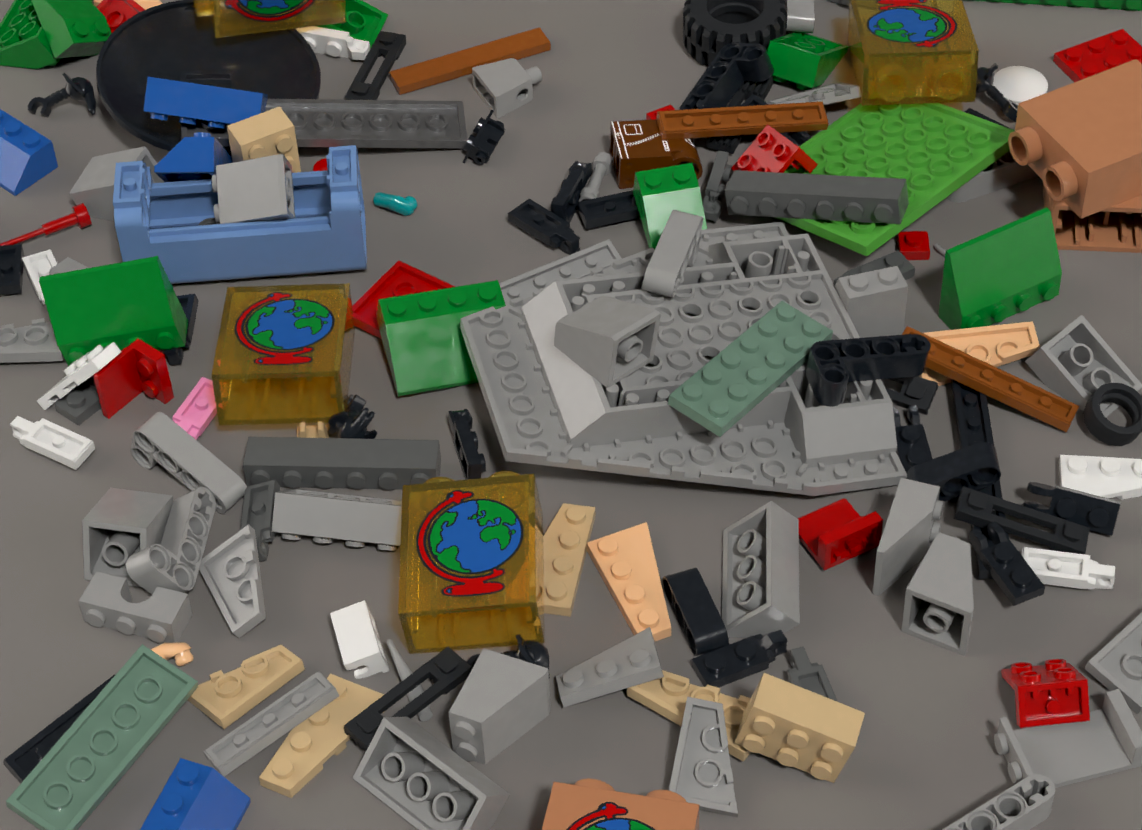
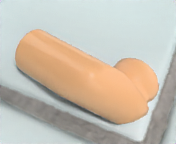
M185 642L163 643L150 649L165 660L174 658L176 664L180 667L192 662L194 659L190 652L191 647Z

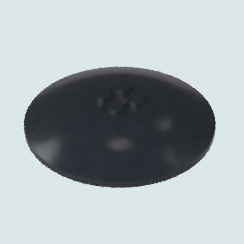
M178 0L151 7L134 15L122 23L108 37L97 60V89L105 108L120 126L146 143L171 151L181 141L180 117L168 115V121L150 118L151 112L143 111L148 77L264 93L268 95V99H318L321 87V72L316 55L305 38L284 20L260 22L245 18L233 9H227L224 6L225 0ZM238 3L243 9H245V10L248 11L249 13H252V14H255V15H260V14H256V13H253V12L247 10V9L244 8L240 3ZM223 146L229 155L232 156L230 146Z

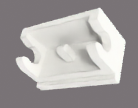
M364 600L330 613L346 670L356 669L363 665L366 666L354 671L356 679L365 678L379 672H388L389 667L376 622L366 601Z

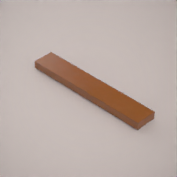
M538 27L390 71V80L399 95L472 74V68L510 58L519 60L551 50V44L541 28Z
M823 101L658 111L656 116L661 140L759 134L767 124L779 133L827 130L829 125Z
M906 326L902 335L918 334L924 336L930 342L931 347L925 367L1067 433L1079 408L1078 405Z

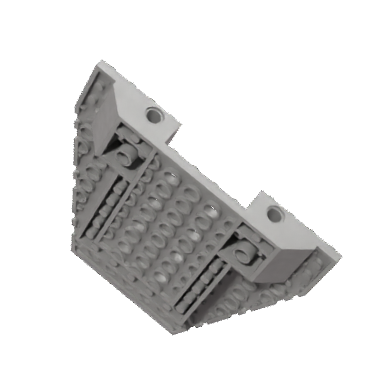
M783 222L702 230L694 266L686 267L674 297L642 289L645 272L655 250L652 247L614 261L610 268L603 270L602 267L591 270L590 275L576 279L571 277L566 280L554 281L547 287L533 291V296L526 299L519 296L511 299L510 305L495 309L492 306L461 318L460 329L506 461L810 496L899 485L901 478H907V473L896 453L897 440L893 403L881 379L847 382L842 403L834 407L824 406L815 399L806 377L807 361L721 437L668 405L669 395L710 361L704 356H710L713 359L781 301L833 331L831 340L860 338L809 234L789 235ZM602 295L652 308L661 313L654 358L650 362L653 367L643 366L609 388L602 385L554 346L556 323L563 316L570 315L582 308L584 304L592 302Z

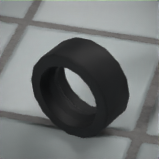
M1111 382L1101 385L1092 394L1083 411L1084 423L1089 432L1099 441L1108 445L1123 446L1132 443L1142 432V395L1134 388L1122 383ZM1113 402L1122 406L1130 415L1132 426L1122 427L1111 423L1100 410V403Z

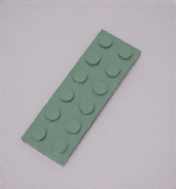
M781 301L669 395L668 405L721 437L808 361L810 350L814 343L831 340L833 331Z
M142 644L6 800L7 807L40 830H78L198 688V681Z

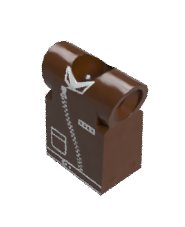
M657 119L611 122L609 154L613 158L612 165L619 189L634 188L635 172L693 163L697 180L702 176L703 168L698 151L693 145V138L661 140Z

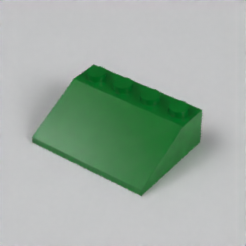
M14 0L0 23V65L31 69L56 65L62 58L54 57L32 1Z
M1046 207L946 250L938 317L950 330L990 326L1059 295L1062 270L1051 211Z
M158 256L41 276L39 278L56 342L68 366L99 344L105 348L114 342L122 351L139 338L158 351L174 347H185L188 319Z
M498 280L378 299L377 323L397 396L479 383L460 329L461 318L492 306L495 309L506 306Z

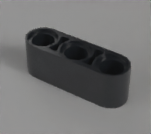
M988 442L976 443L911 467L907 471V479L940 486V501L959 497L963 486L979 490L993 485L1001 477L996 448Z
M695 567L664 576L663 586L666 597L693 655L698 656L729 645L725 624L699 570Z

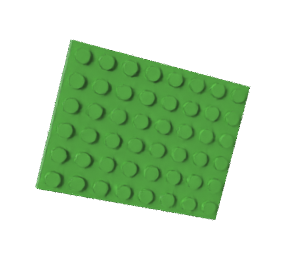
M888 84L830 124L827 130L820 131L799 147L818 164L811 174L906 179L909 205L901 224L775 218L864 256H868L1010 150L1008 145L1009 135L1015 130ZM791 165L784 172L810 174L802 167L796 170Z

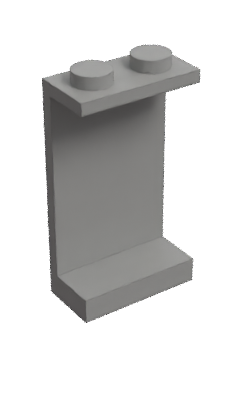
M1120 689L1106 692L1103 708L1091 711L1090 721L1033 726L1013 731L1007 717L1000 718L998 732L994 735L996 750L1000 755L1004 754L1008 763L1009 777L1014 784L1030 775L1041 774L1050 778L1055 784V788L1142 766V731Z

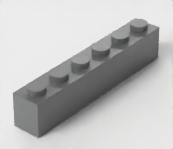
M734 170L724 190L728 215L901 224L909 205L906 179Z
M248 437L243 468L247 486L276 479L280 487L438 490L441 454L439 440Z

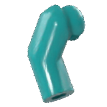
M378 192L373 200L375 206L390 209L403 216L413 214L418 206L416 199L412 196L403 198L398 195Z

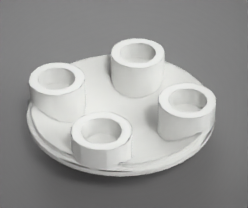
M1011 66L999 70L994 75L993 86L1004 97L1018 105L1021 102L1047 93L1048 82L1035 69L1024 66Z

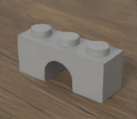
M99 571L95 572L79 599L84 622L95 627L118 630L126 635L134 634L149 638L157 643L178 642L193 615L187 593L157 586L152 596L146 601L130 603L132 597L127 578Z

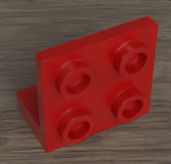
M767 124L732 166V170L784 173L791 165L796 170L802 167L811 174L818 164L799 146Z
M139 338L124 348L115 358L93 375L103 416L108 419L143 391L148 397L156 398L164 404H167L174 398L165 354Z
M845 498L798 518L799 539L824 571L878 547L882 536L883 519L876 511L860 516Z
M1049 659L1045 661V665L1032 666L1028 662H1018L1011 664V668L1001 669L1002 678L1015 690L1016 721L1020 728L1090 721L1088 679L1070 663H1066V660Z

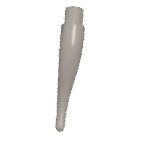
M388 639L387 646L400 679L403 681L413 672L403 660L393 640ZM421 684L407 694L410 702L424 692ZM430 704L418 713L421 721H428L433 716Z

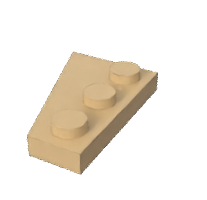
M278 645L243 660L241 667L223 674L222 670L210 674L211 680L199 684L188 701L225 729L304 671L303 661L283 645Z

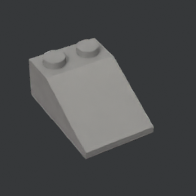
M1080 315L1025 361L1047 387L1066 400L1078 405L1083 411L1092 394L1101 385L1112 382L1125 384L1136 391L1142 388L1140 381L1083 315ZM1113 402L1100 403V410L1106 418L1120 405Z
M905 478L900 479L877 549L873 584L874 595H881L926 555L931 541L940 532L941 523L936 522V520L940 521L944 501L939 500L940 486Z

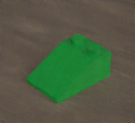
M31 0L55 58L97 55L100 53L108 37L112 34L105 16L89 0Z
M315 0L309 8L296 16L292 27L296 29L298 24H305L349 32L350 37L354 39L369 41L371 49L388 14L362 0Z
M797 32L770 40L767 53L774 67V73L771 77L778 82H787V80L795 82L797 88L810 90L825 82L848 52L849 46L808 33Z
M693 163L635 172L633 193L649 248H656L672 210L702 216V230L707 229L700 187Z

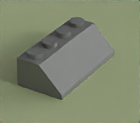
M291 488L275 492L272 532L282 533L281 538L289 540H301V535L313 536V542L330 544L333 543V539L345 540L346 546L365 547V542L378 543L377 549L396 551L397 546L404 545L408 541L417 502Z
M773 501L768 502L723 530L722 620L728 637L747 638L757 634H762L764 637L766 634L782 630L785 633L800 624L799 520Z
M384 717L353 776L355 781L418 830H489L496 822L510 795L409 717Z

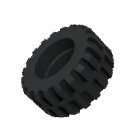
M686 0L683 8L684 46L693 59L696 58V61L703 66H709L720 49L733 42L761 44L768 51L770 40L786 35L787 7L785 6V1Z

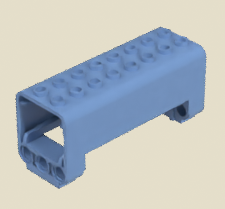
M356 145L329 147V153L326 155L328 170L292 173L295 218L199 225L204 219L215 218L214 204H218V192H213L212 179L153 183L150 166L147 167L145 162L116 163L113 206L115 229L122 260L126 262L158 256L171 284L367 269L366 219Z

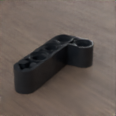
M739 42L723 46L679 110L726 107L743 81L762 82L769 79L774 73V67L766 48L761 44Z
M918 334L819 341L811 347L805 371L806 377L815 399L820 404L829 407L838 406L843 401L847 382L921 375L924 371L931 345L927 338Z

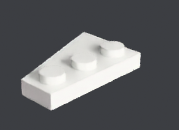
M114 342L105 348L99 344L79 360L77 359L64 370L67 376L40 397L37 402L46 410L77 385L79 386L115 358L121 350Z
M1060 455V486L1105 498L1117 497L1121 500L1142 496V459Z

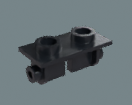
M493 110L490 111L486 119L482 117L479 119L473 130L477 134L476 137L470 135L463 148V150L467 151L463 160L464 164L468 157L474 159L475 163L479 165L487 163L499 140L504 135V124L501 121H495L490 118L494 112Z

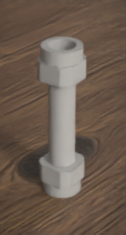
M600 152L594 158L593 174L588 187L582 189L579 202L599 198L598 190L603 177L609 174L612 168L613 158L609 153Z

